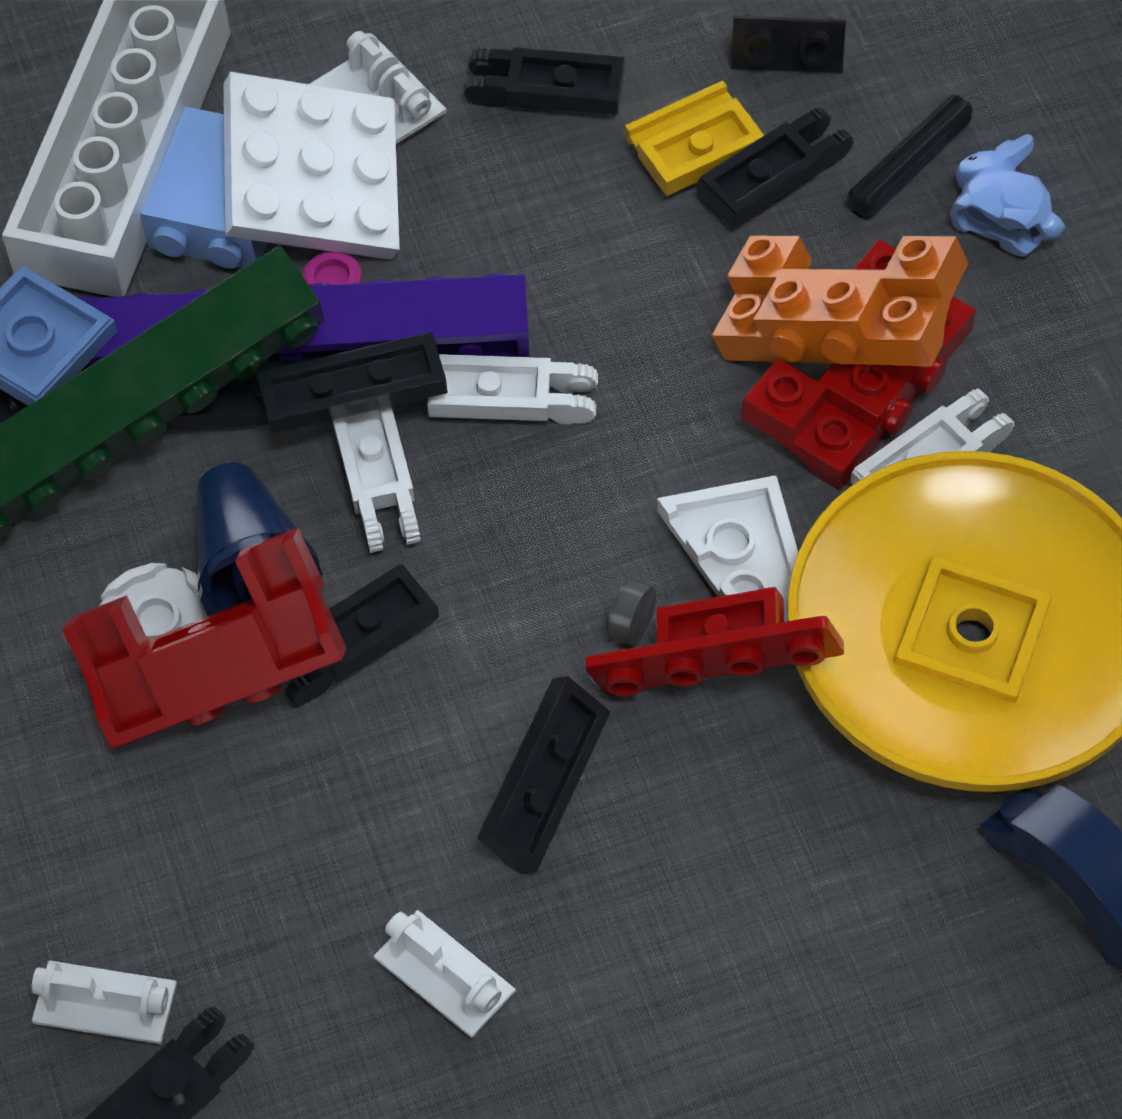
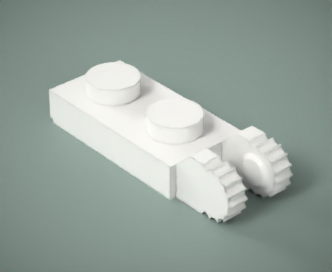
M439 354L447 381L448 393L428 398L429 417L548 421V418L559 424L572 425L573 423L577 425L586 424L587 422L591 423V420H595V400H591V397L588 398L586 395H579L582 392L587 393L597 388L598 373L597 369H593V366L581 363L551 362V358ZM550 386L561 393L579 392V394L574 396L572 394L550 393Z
M973 389L966 396H962L947 408L942 405L855 467L851 473V484L857 483L869 474L888 465L916 456L950 451L990 452L997 445H1000L1001 442L1005 441L1011 431H1013L1015 422L1002 413L996 417L994 416L993 419L988 420L971 433L966 426L985 411L984 409L988 406L987 403L989 402V397L980 389Z
M392 407L332 420L355 514L360 513L369 552L373 553L383 550L384 535L381 523L377 521L375 510L395 505L398 507V522L401 535L405 538L407 545L421 542L412 504L415 501L413 486Z

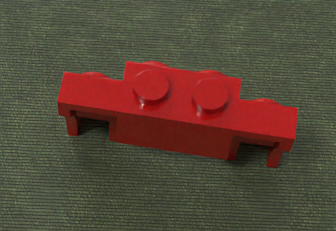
M878 239L853 270H885L896 248ZM952 297L945 322L943 346L932 367L832 364L817 382L777 358L743 398L742 420L781 443L794 453L817 478L841 491L851 479V473L854 468L870 456L888 432L893 435L900 432L913 410L912 403L923 391L929 394L936 388L946 370L947 360L973 330L976 309L956 297Z
M299 527L242 549L239 552L235 562L250 592L251 600L149 640L127 595L70 617L62 630L84 675L98 723L111 749L188 720L191 726L203 724L223 713L225 710L224 705L244 697L249 704L260 702L282 689L281 683L343 659L347 647L322 595L321 590L324 582Z

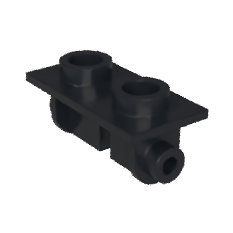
M745 14V16L733 15L731 68L843 73L846 20H838L833 17H828V19L760 17L750 16V14Z

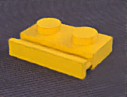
M723 80L625 125V140L638 151L639 160L665 196H669L698 182L700 176L764 136L738 99H733L727 92V85Z

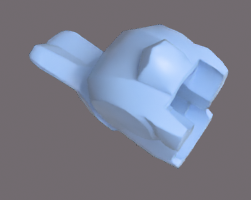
M1023 135L1015 141L1007 140L997 146L995 151L977 152L964 159L954 175L958 185L963 190L949 213L952 224L957 230L963 233L972 231L980 236L999 241L1002 249L1022 257L1033 252L1042 241L1059 238L1066 227L1062 220L1053 213L1050 193L1040 179L1036 176L1015 171V168L1033 150L1034 141L1032 135Z

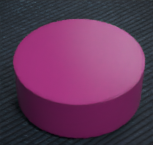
M332 251L321 253L307 263L303 272V278L308 285L314 283H328L331 285L362 283L361 269L358 262L346 253Z

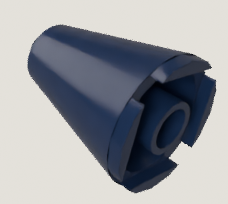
M229 462L219 464L208 470L200 478L197 485L198 594L207 616L252 599L235 562L242 549L297 528L255 472L249 466L242 463ZM303 536L305 543L310 551V554L322 578L323 573L319 565L318 556L315 550Z

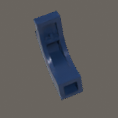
M1058 784L1045 795L1026 788L1019 794L1011 796L996 813L980 825L989 845L1034 865L1052 878L1068 894L1086 918L1106 962L1122 969V830L1088 801Z

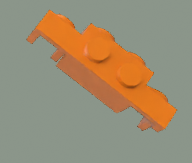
M749 236L727 275L735 295L712 334L724 360L775 362L779 358L789 363L932 367L943 346L945 322L951 299L969 264L956 236H903L885 270L809 269L812 260L800 236Z

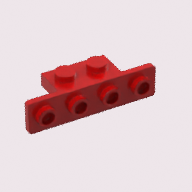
M776 587L657 607L656 644L587 656L585 658V670L604 693L624 697L634 696L646 688L670 684L681 687L699 684L705 678L729 674L743 677L759 674L765 668L789 664L797 666L817 665L825 658L843 655L844 640L826 616H815L784 622V598Z

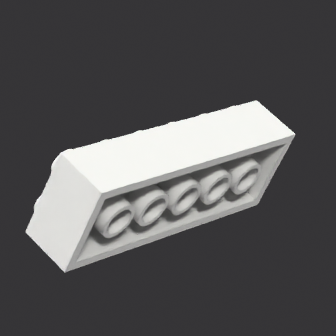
M103 0L2 234L13 274L24 265L59 286L111 297L126 295L147 242L141 212L184 107L201 108L230 36L224 0Z

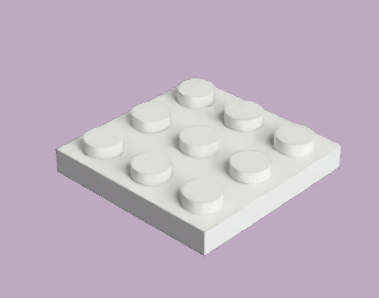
M230 72L224 81L225 236L392 260L400 250L394 98Z

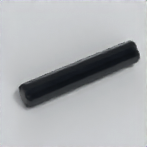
M957 94L948 96L849 190L847 202L849 207L853 211H857L864 218L873 216L971 122L972 105L968 101H964Z

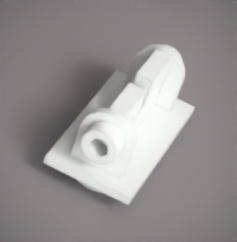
M419 910L409 917L403 912H398L394 915L385 928V932L391 938L374 955L376 961L470 1038H473L516 992L512 985Z
M48 961L47 968L37 967L33 975L32 993L38 994L39 997L32 1023L162 1044L177 981Z

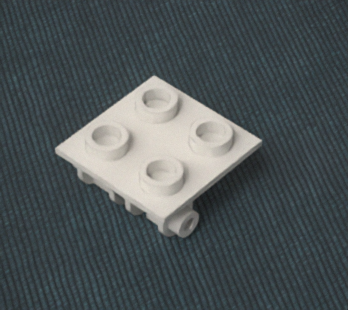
M362 31L353 33L347 40L346 46L349 49V60L309 84L394 98L396 144L447 112L446 108L373 34H365Z

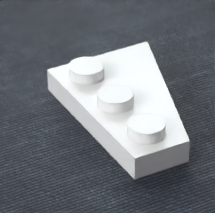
M776 475L657 498L658 513L718 597L776 587L784 598V622L787 621V600L791 574L798 555V549Z

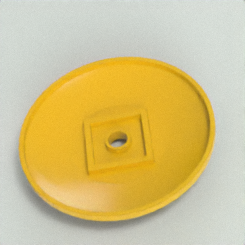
M950 451L912 457L875 471L850 486L819 516L808 532L794 564L787 600V621L826 616L844 640L843 655L825 658L817 665H796L807 691L820 711L857 748L894 771L919 781L964 791L1001 792L1041 786L1068 777L1106 755L1122 740V518L1098 495L1070 477L1033 461L983 451ZM967 620L978 621L988 629L990 636L983 641H969L959 634L956 626Z

